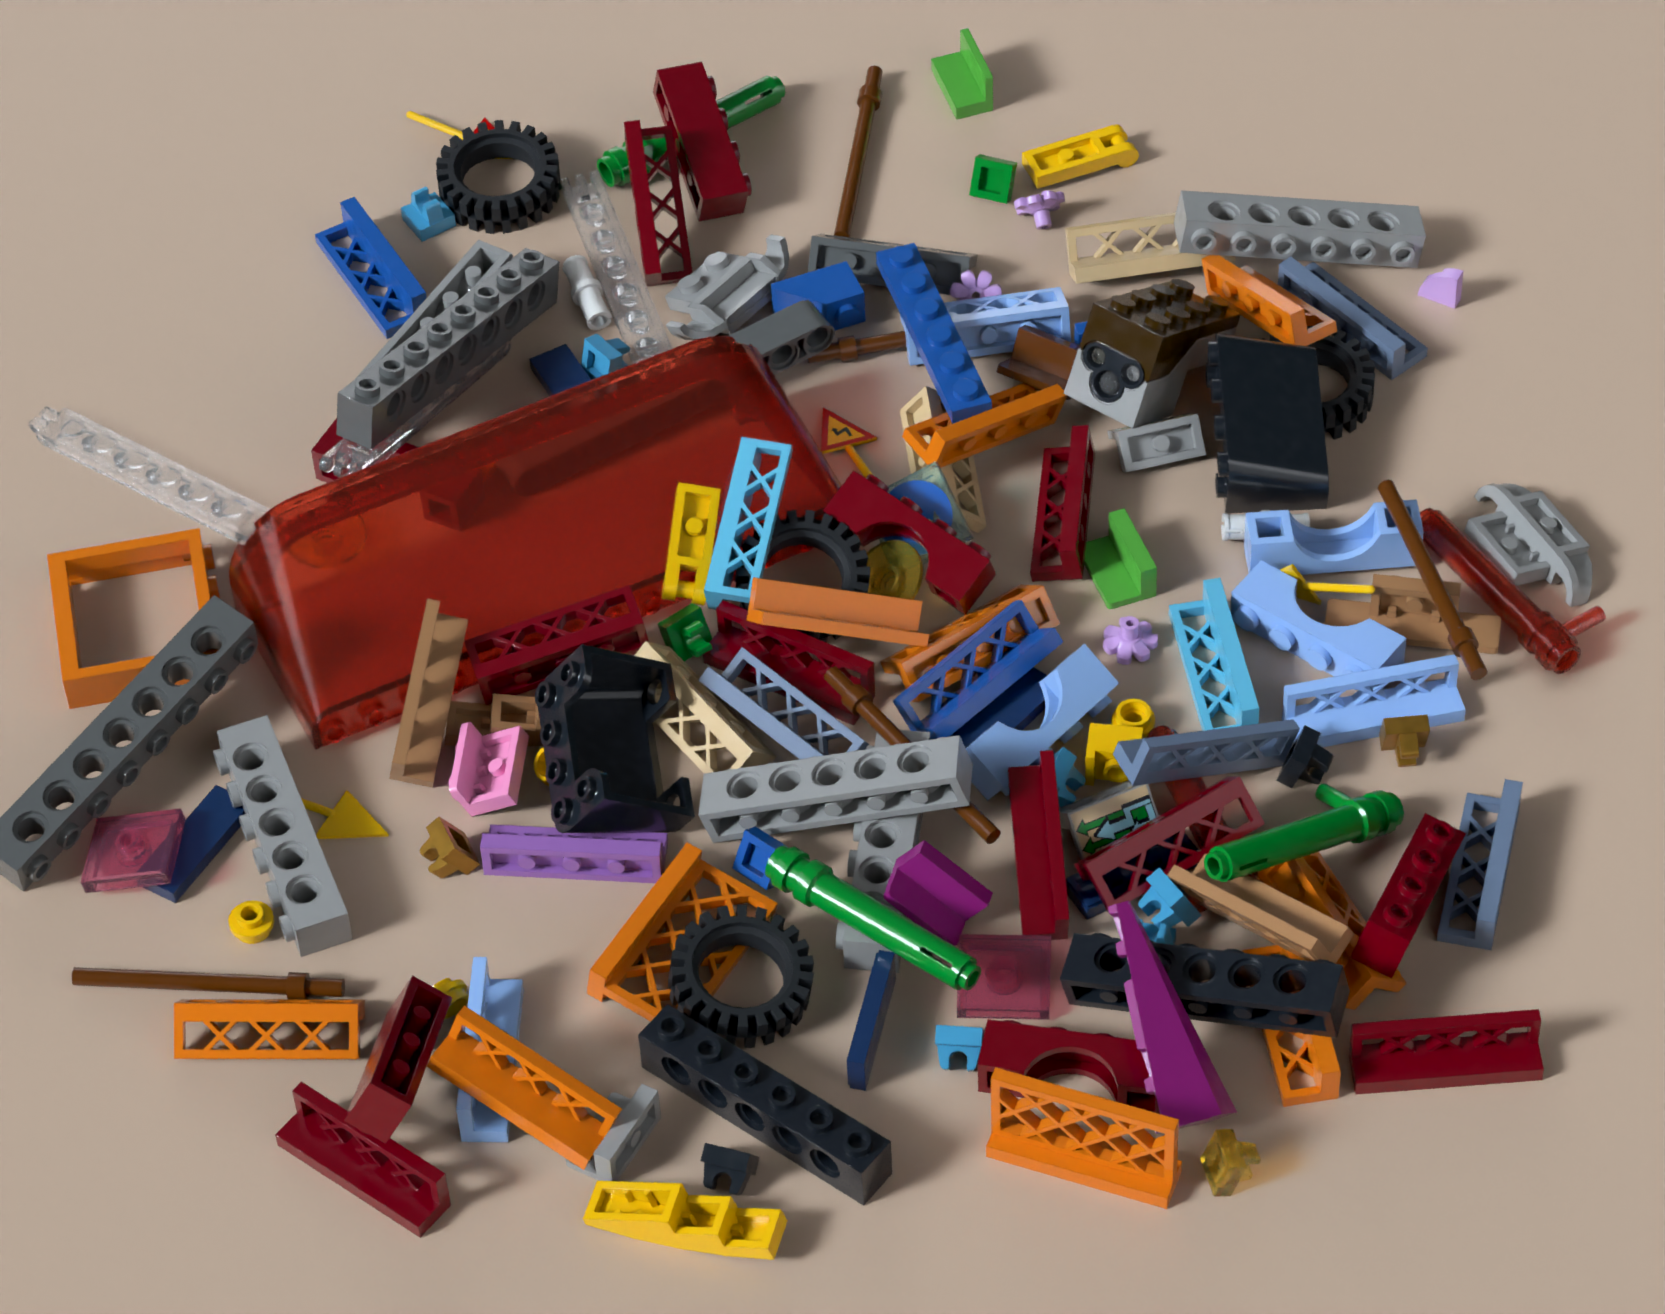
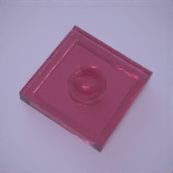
M181 808L97 818L80 882L85 893L171 884L186 820Z
M960 934L959 949L976 958L977 965L982 970L979 980L971 990L966 991L963 988L957 990V1018L1049 1020L1051 936Z

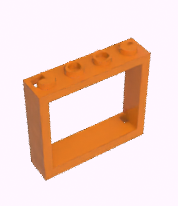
M200 528L47 554L62 681L69 709L112 702L156 656L82 668L72 586L192 565L198 608L200 610L214 595L220 598L216 575L208 576V570L215 569L212 545H203ZM211 649L204 652L203 654L210 655L216 653L219 650ZM179 680L175 685H184L190 680Z

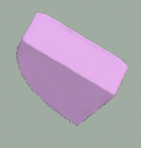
M1445 268L1443 272L1430 274L1419 288L1418 296L1455 309L1461 300L1463 271L1455 268Z

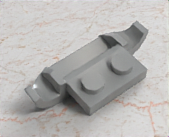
M772 234L766 238L767 251L765 255L750 252L744 257L719 251L709 255L700 267L690 275L682 278L678 285L665 296L670 310L688 313L692 318V321L687 325L675 321L667 323L666 327L670 333L679 339L694 340L713 337L720 332L730 335L772 299L771 283L783 280L789 266V253L785 237Z
M1493 483L1479 488L1474 496L1476 500L1481 502L1492 499L1498 507L1495 513L1469 518L1464 532L1512 587L1544 579L1550 585L1564 582L1567 595L1565 602L1570 607L1586 604L1591 591L1593 575L1592 563L1587 553L1590 545L1542 491L1532 493L1524 487L1507 483Z

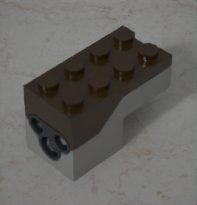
M1172 279L1165 283L1153 284L1151 287L1132 290L1130 293L1119 296L1114 295L1111 298L1094 302L1079 345L1081 348H1078L1063 394L1132 429L1172 416L1187 371L1208 363V341H1215L1216 333L1234 335L1236 331L1234 327H1237L1241 313L1229 308V303L1220 297L1207 295L1204 299L1194 294L1195 286L1182 279Z

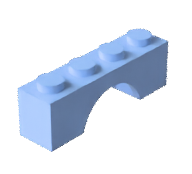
M1417 499L1403 500L1423 540L1424 531ZM1384 502L1373 503L1363 517L1349 525L1334 529L1307 527L1296 521L1289 510L1250 512L1245 515L1244 551L1248 573L1261 560L1279 570L1294 564L1301 575L1416 566Z
M1262 560L1231 592V615L1233 621L1240 628L1251 631L1270 641L1280 650L1294 654L1317 670H1323L1332 676H1339L1404 664L1406 637L1370 618L1350 626H1330L1311 619L1299 608L1296 602L1297 579Z
M1083 644L1039 682L1045 699V715L1039 729L1030 731L1017 730L998 721L966 748L973 763L971 782L987 801L1000 791L1005 796L1009 795L1008 767L1039 765L1040 751L1053 750L1050 746L1058 739L1065 744L1084 727L1079 720L1087 712L1093 718L1112 702L1107 694L1119 682L1086 644Z

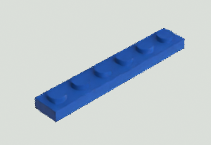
M911 243L876 252V264L952 424L992 409V401L916 244Z

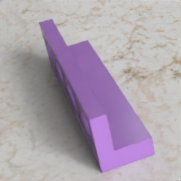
M490 824L489 833H482L480 852L484 875L656 883L664 873L668 834L658 832L560 833L554 827Z

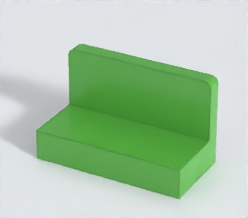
M961 29L960 52L931 58V70L956 120L993 111L992 73L969 29Z
M1125 508L1109 512L1108 536L1086 542L1084 565L1108 609H1115L1155 597L1157 590V567Z

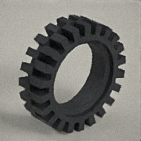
M495 120V129L488 130L486 122L477 124L479 133L474 134L471 128L468 127L462 130L463 140L456 135L449 139L450 147L444 145L441 149V157L437 158L436 174L440 198L455 214L456 223L463 226L468 221L469 229L476 232L481 224H485V232L488 234L495 233V225H502L504 234L512 232L511 223L516 222L519 229L522 230L528 228V217L537 223L542 220V211L549 214L553 209V202L557 203L560 197L561 178L555 146L552 141L548 143L547 136L543 132L536 135L535 128L527 125L521 132L520 122L511 121L509 129H504L503 120ZM495 158L521 160L527 163L534 171L533 179L526 187L512 194L501 196L477 194L471 191L463 182L470 168L483 161Z
M1338 330L1334 337L1329 335L1307 345L1308 347L1316 348L1319 365L1330 367L1339 372L1348 385L1345 391L1337 398L1322 402L1324 432L1326 434L1329 431L1334 440L1342 437L1343 428L1351 433L1356 430L1357 421L1362 424L1367 419V411H1371L1375 383L1374 361L1370 360L1369 351L1366 348L1360 350L1361 342L1355 337L1346 343L1347 333ZM1270 334V341L1281 342Z
M790 510L786 513V519L780 520L777 514L766 563L779 550L789 546L806 545L815 547L825 552L836 563L842 578L841 589L868 593L870 566L867 567L868 556L865 549L860 551L861 541L857 535L854 534L852 537L847 535L849 529L847 525L842 521L838 527L832 525L833 516L825 513L822 520L815 519V511L806 510L805 517H797L796 510ZM755 529L754 535L752 537L748 535L743 543V554L757 546L760 542L761 537ZM756 557L749 561L753 567ZM744 565L736 569L735 588L748 590L751 575ZM740 602V607L748 610L749 603ZM797 630L826 643L831 635L835 640L841 637V635Z
M737 905L736 916H730L728 906H722L717 908L716 919H713L710 912L707 911L700 915L698 925L691 921L685 926L684 935L679 934L675 942V950L672 951L668 978V989H671L670 1000L672 1006L678 1004V1011L717 1035H725V1040L735 1045L736 1038H744L745 1049L755 1048L756 1038L761 1036L764 1045L774 1042L776 1031L782 1038L789 1034L791 1024L793 1023L797 1026L802 1019L803 1011L807 1010L814 977L813 955L808 956L809 945L806 939L798 941L799 930L794 925L783 930L785 918L777 913L770 923L765 921L767 909L757 907L754 918L747 916V905ZM734 945L750 946L770 956L778 965L783 976V986L776 996L759 1006L748 1008L733 1007L721 1003L708 993L700 980L699 967L706 957L718 949Z

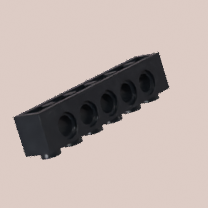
M1074 933L1060 977L1070 1005L1129 1012L1124 983L1131 979V973L1127 957L1120 958L1117 954L1116 943L1121 941L1120 938H1112L1103 933H1094L1092 935ZM1150 940L1190 1020L1338 1037L1350 993L1343 965L1323 959L1306 961L1290 959L1280 954L1264 956L1247 954L1237 949L1222 951L1200 948L1188 943L1171 945L1156 943Z
M667 1004L638 1034L642 1068L863 1206L892 1175L890 1140Z

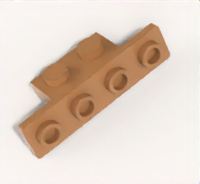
M1373 574L1372 585L1375 587V592L1371 594V602L1333 598L1327 601L1325 625L1350 626L1370 618L1406 637V645L1452 650L1448 642L1449 632L1422 579ZM1443 581L1458 610L1461 583ZM1459 612L1465 626L1473 630L1479 642L1478 652L1498 653L1501 617Z

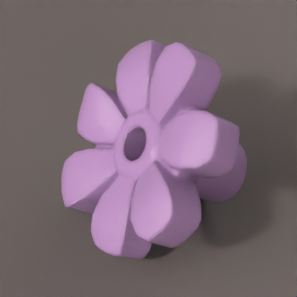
M1045 190L1041 193V196L1040 194H1035L1026 198L1020 197L1014 201L1017 215H1034L1036 229L1042 230L1052 226L1050 211L1058 210L1060 203L1065 202V196L1061 191Z
M967 270L961 273L963 284L953 283L951 285L950 295L959 298L956 301L1002 295V288L999 284L990 285L992 280L990 272L982 270L978 277L975 278L974 273L971 270Z
M1133 616L1121 617L1119 627L1108 625L1104 630V651L1109 655L1117 653V663L1122 665H1129L1133 655L1140 662L1149 660L1150 650L1158 646V635L1152 633L1151 624L1146 621L1139 623V620Z

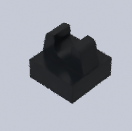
M1304 725L1293 742L1276 781L1290 788H1293L1298 779L1317 785L1320 784L1324 772H1328L1334 758L1332 753L1317 744L1320 732Z
M705 1143L700 1160L704 1162V1186L715 1190L718 1178L723 1174H728L732 1180L729 1193L740 1196L750 1176L756 1175L760 1157Z

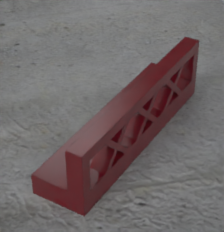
M640 120L624 122V137L645 287L678 283L682 278L693 273L672 125L641 129ZM665 138L667 150L658 162H655L644 153L643 140ZM667 160L670 172L662 167ZM646 164L652 168L648 174ZM657 172L671 181L672 189L663 200L651 193L649 188V182ZM672 198H674L675 209L668 205ZM651 202L657 205V208L654 211L652 210ZM663 210L677 220V227L668 238L655 230L654 221ZM678 235L680 247L673 243ZM657 240L663 244L659 250ZM668 248L682 258L683 271L661 273L660 258Z
M1089 425L1072 426L1070 447L1044 448L1030 569L1032 582L1083 579L1096 454ZM1068 461L1067 472L1063 475L1053 469L1054 462ZM1065 489L1064 502L1061 505L1057 506L1050 501L1052 496ZM1061 520V534L1054 538L1046 530ZM1056 551L1059 553L1062 565L1042 566L1045 559Z
M630 585L479 635L465 640L464 643L486 705L492 704L493 693L518 695L536 689L551 672L582 644L635 655L644 642L649 641ZM626 602L630 612L614 619L603 616L609 607ZM578 618L587 621L581 630L573 633L562 630L566 622ZM535 632L545 635L540 644L531 647L521 644L526 635ZM494 646L504 649L499 658L484 663L480 662L477 654L479 651Z
M724 600L716 608L718 632L709 642L712 645V649L703 654V663L724 671L743 647L833 717L853 726L861 716L853 715L842 704V696L824 679L826 671L831 667H838L854 684L862 685L874 699V662L795 629L761 625L747 621L748 610ZM732 621L739 623L746 631L732 626ZM770 637L777 639L784 647L777 645ZM807 652L816 655L821 662L814 660ZM747 663L737 677L757 685L756 668ZM845 668L860 673V678L852 676ZM766 677V684L773 682ZM774 691V693L786 697V691Z
M1054 750L1040 751L1039 765L1008 767L1007 771L1022 942L1068 939L1069 909Z
M1240 776L1226 777L1074 865L1082 880H1091L1107 912H1109V906L1132 901L1150 889L1151 885L1147 880L1140 884L1138 882L1141 874L1150 876L1153 871L1143 869L1147 850L1157 845L1171 849L1167 867L1162 870L1168 875L1174 864L1186 870L1198 863L1205 853L1208 854L1213 847L1240 839L1265 823ZM1238 798L1249 821L1236 829L1220 825L1224 806ZM1214 812L1211 822L1202 819ZM1193 823L1209 827L1205 846L1197 851L1181 847L1185 829ZM1218 830L1227 833L1215 840ZM1175 834L1173 844L1164 841ZM1179 852L1188 855L1177 862ZM1137 856L1135 866L1125 863ZM1116 867L1132 871L1128 890L1114 898L1102 875Z
M1539 1009L1352 1023L1349 1061L1355 1095L1543 1080L1544 1067L1538 1043L1541 1028ZM1527 1027V1032L1505 1033L1511 1028ZM1470 1031H1477V1032H1478V1033L1474 1034L1473 1036H1466V1037H1460V1036H1459L1460 1034H1462V1033H1464V1032H1470ZM1418 1035H1431L1426 1040H1412ZM1385 1039L1380 1043L1362 1045V1040Z
M302 1081L292 1091L297 1113L275 1134L279 1147L420 1238L451 1206L446 1174L391 1138L385 1144L371 1135L362 1133L355 1126L344 1121L347 1110Z

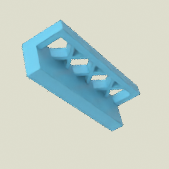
M741 437L704 587L708 609L716 610L723 600L726 602L727 600L749 603L753 577L762 578L793 452L791 444ZM761 453L780 456L778 467L761 476L759 473L762 461ZM774 481L773 488L771 489L768 484ZM762 488L770 498L769 505L753 515L750 512L753 493ZM765 519L764 525H763V528H762L761 525L759 524V522ZM753 526L761 537L760 542L757 546L743 554L740 547L744 531ZM756 557L753 567L749 561ZM742 565L751 575L748 590L731 587L734 572Z
M1221 578L1203 580V600L1169 605L1168 613L1202 731L1259 724L1260 708ZM1204 615L1206 623L1198 632L1184 625L1181 618ZM1199 645L1215 652L1216 655L1209 664L1192 656V653ZM1208 678L1225 685V689L1218 697L1201 688ZM1218 711H1221L1235 718L1236 725L1213 728L1211 719Z

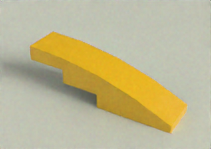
M598 1180L583 1217V1221L588 1226L641 1241L722 1256L768 1260L775 1259L788 1221L781 1209L738 1208L732 1196L688 1195L682 1183Z

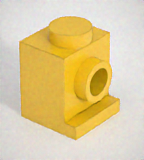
M1090 723L1085 757V785L1094 786L1095 779L1110 780L1112 782L1129 781L1113 756V752L1118 741L1142 739L1143 727Z

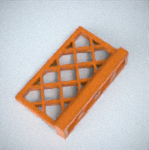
M687 842L591 967L587 994L600 1002L609 997L651 1022L662 1010L660 1002L670 1000L671 989L657 991L653 974L669 972L671 960L650 963L647 950L650 946L670 943L671 951L675 950V942L679 934L684 935L685 930L674 931L671 918L675 914L693 911L698 925L699 917L702 914L701 910L728 906L730 916H735L732 905L749 903L756 908L767 909L765 921H769L776 912L778 903L701 859L702 850ZM703 877L719 886L721 896L698 899L695 887ZM664 928H666V932H665V933H661L662 930H663ZM735 945L732 951L712 952L704 959L700 967H709L711 979L708 983H704L703 987L712 997L750 946ZM641 960L642 965H637L638 962ZM721 963H722V965H721V966L719 967V969L717 970L716 964H721ZM646 976L650 992L633 995L620 986L626 978Z
M995 1067L991 1076V1135L986 1145V1157L1164 1209L1168 1208L1182 1172V1161L1177 1160L1179 1119ZM1007 1089L1020 1092L1024 1098H1016ZM1053 1102L1063 1104L1070 1110L1063 1112ZM1038 1108L1047 1118L1040 1119L1030 1109ZM1098 1115L1111 1118L1115 1124L1108 1125ZM1083 1121L1092 1131L1085 1132L1075 1122ZM1144 1128L1161 1132L1165 1135L1154 1138ZM1129 1134L1138 1144L1131 1145L1121 1135Z

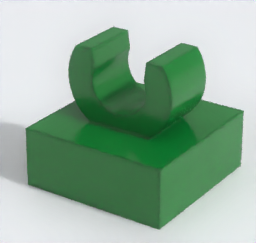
M982 154L976 156L969 195L1000 203H1009L1012 198L1017 162Z
M691 603L657 624L665 646L670 647L684 662L693 656L699 657L712 649V645L709 642L713 638L702 609L698 605Z

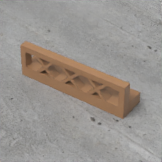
M427 599L389 779L433 788L468 619L438 613L440 601Z
M1206 853L1192 873L1175 864L1168 873L1169 879L1186 898L1306 961L1323 959L1336 964L1354 936L1353 931L1348 926L1249 875L1227 882H1220L1210 878L1204 867Z

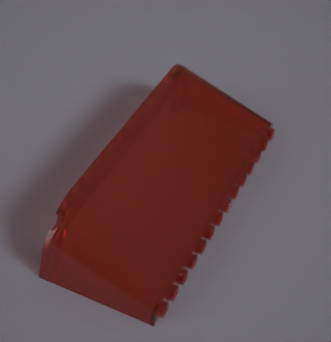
M730 336L706 337L680 345L286 499L268 510L254 523L256 530L244 545L238 543L231 558L229 580L235 609L254 622L259 643L257 649L311 744L317 750L368 728L377 727L403 714L427 599L440 601L438 612L440 614L468 619L464 641L630 585L641 617L655 614L659 610L688 600L676 597L675 601L661 598L676 488L678 482L721 489L713 546L714 551L741 437L792 445L793 452L778 510L780 520L786 519V513L790 510H796L797 517H805L806 510L815 511L814 518L822 520L824 516L823 509L842 484L758 349L752 344L748 346L736 342ZM761 453L762 461L759 469L761 476L778 467L780 456ZM774 481L768 484L771 489L773 488ZM762 488L753 493L750 512L753 515L769 505L770 498ZM753 526L744 531L740 547L741 551L747 536L750 535L752 537L754 535ZM795 545L781 549L771 556L765 564V568L797 554L808 552L814 547ZM680 570L679 580L694 582L696 572ZM735 570V572H734V576H733L732 582L735 581V573H736V570ZM626 602L609 607L603 616L614 619L630 612ZM578 618L566 622L562 630L573 633L581 630L587 621ZM537 632L526 635L521 644L528 647L540 644L545 635ZM464 642L452 695L478 684ZM494 646L479 651L477 654L480 662L484 663L499 658L504 649Z

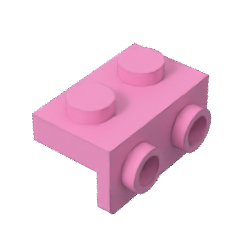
M471 722L461 724L458 742L455 746L452 775L449 778V791L452 797L463 806L471 817L517 805L529 735L521 726L482 736Z

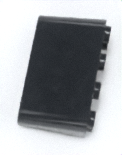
M1216 333L1215 341H1208L1207 344L1208 363H1206L1205 372L1206 386L1211 388L1212 403H1219L1220 415H1214L1215 440H1223L1224 452H1217L1218 473H1215L1216 498H1224L1225 513L1260 512L1261 510L1327 509L1329 473L1316 348Z
M582 644L538 685L535 693V703L539 711L540 739L544 747L546 780L549 783L552 804L551 818L560 833L676 832L695 817L689 778L680 777L665 791H663L653 722L677 702L670 663ZM661 682L662 692L658 702L656 703L655 691L658 684ZM677 797H679L680 806L673 805Z

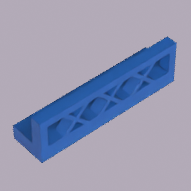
M352 197L340 202L343 223L315 234L316 243L386 339L394 336L424 302L427 295L357 199ZM346 236H349L352 240L349 249L335 247L331 244ZM353 261L370 264L367 273L350 270L349 268ZM370 285L386 287L388 289L384 297L367 293ZM388 309L403 311L407 314L390 323L385 318Z
M1015 600L892 701L911 731L930 732V740L949 737L1061 645L1063 640L1055 628L1039 629L1022 600ZM1014 616L1026 633L1016 643L1004 641L1007 622ZM995 633L994 639L989 638L992 634ZM982 643L993 645L991 663L985 668L974 666L976 648ZM1004 647H1005V648H1009V649H1007V650L1003 653V648H1004ZM964 658V664L958 663ZM951 668L963 670L960 689L955 693L943 691L946 672ZM973 672L978 673L976 676L972 678ZM931 684H933V689H930L928 687ZM920 693L932 695L930 712L922 720L919 719L909 703ZM942 697L948 698L942 703Z

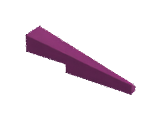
M1125 901L1109 906V914L1114 918L1121 941L1116 943L1117 954L1120 958L1127 957L1131 973V979L1124 983L1137 1050L1141 1051L1149 1077L1144 1080L1146 1093L1156 1095L1160 1114L1179 1119V1129L1205 1124L1237 1113L1131 902Z

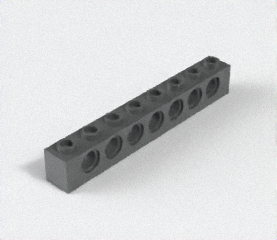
M525 248L338 392L336 435L366 448L373 449L557 303L560 262L543 255L539 251Z
M214 595L0 817V875L22 891H25L33 881L41 880L49 871L52 861L63 850H68L75 845L87 824L93 818L102 816L109 808L111 799L123 787L130 786L137 779L143 765L153 755L157 756L165 750L170 737L182 724H189L195 718L200 705L211 694H217L222 690L229 675L240 663L245 664L253 657L259 644L254 622ZM211 649L219 650L214 654H203L204 652ZM179 680H190L184 685H175ZM152 710H161V712L153 716L145 715ZM121 741H132L124 747L116 746ZM92 772H102L95 778H86ZM62 803H73L66 809H56ZM33 834H42V836L35 841H25L29 836Z

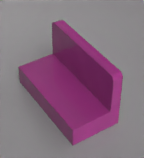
M923 840L896 859L883 897L913 922L956 946L959 943L966 920L989 906L993 892Z

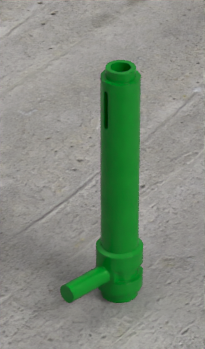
M766 75L716 100L719 108L725 109L729 129L781 103L782 98L786 95V91L782 81L777 76L770 77ZM760 94V98L745 104L747 100ZM665 138L643 140L644 153L655 162H658L667 150ZM623 142L621 148L615 146L605 151L603 157L597 160L598 172L609 187L616 185L622 187L631 182L625 142ZM646 164L648 174L652 168Z
M1323 783L1317 788L1315 797L1334 809L1215 846L1206 855L1204 867L1210 878L1220 882H1227L1347 842L1362 843L1374 837H1381L1395 831L1404 818L1403 805L1400 799L1391 792L1376 790L1364 796L1352 798Z
M785 845L780 846L770 856L765 867L766 877L770 878L772 885L785 893L793 892L794 899L808 907L817 906L955 990H961L962 988L966 991L971 990L979 980L982 969L977 965L976 958L833 874L832 868L817 859L810 861L809 854L795 846L791 848ZM933 953L951 963L952 967L933 957Z

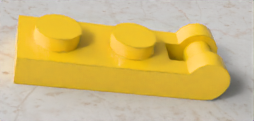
M1115 124L1022 152V165L1036 188L1039 189L1115 165L1123 168L1132 166L1138 160L1139 153L1131 142H1127L1128 136L1122 126Z
M678 482L662 599L675 601V598L679 597L691 599V603L696 605H705L704 587L712 559L721 489ZM680 570L696 572L695 581L679 580Z

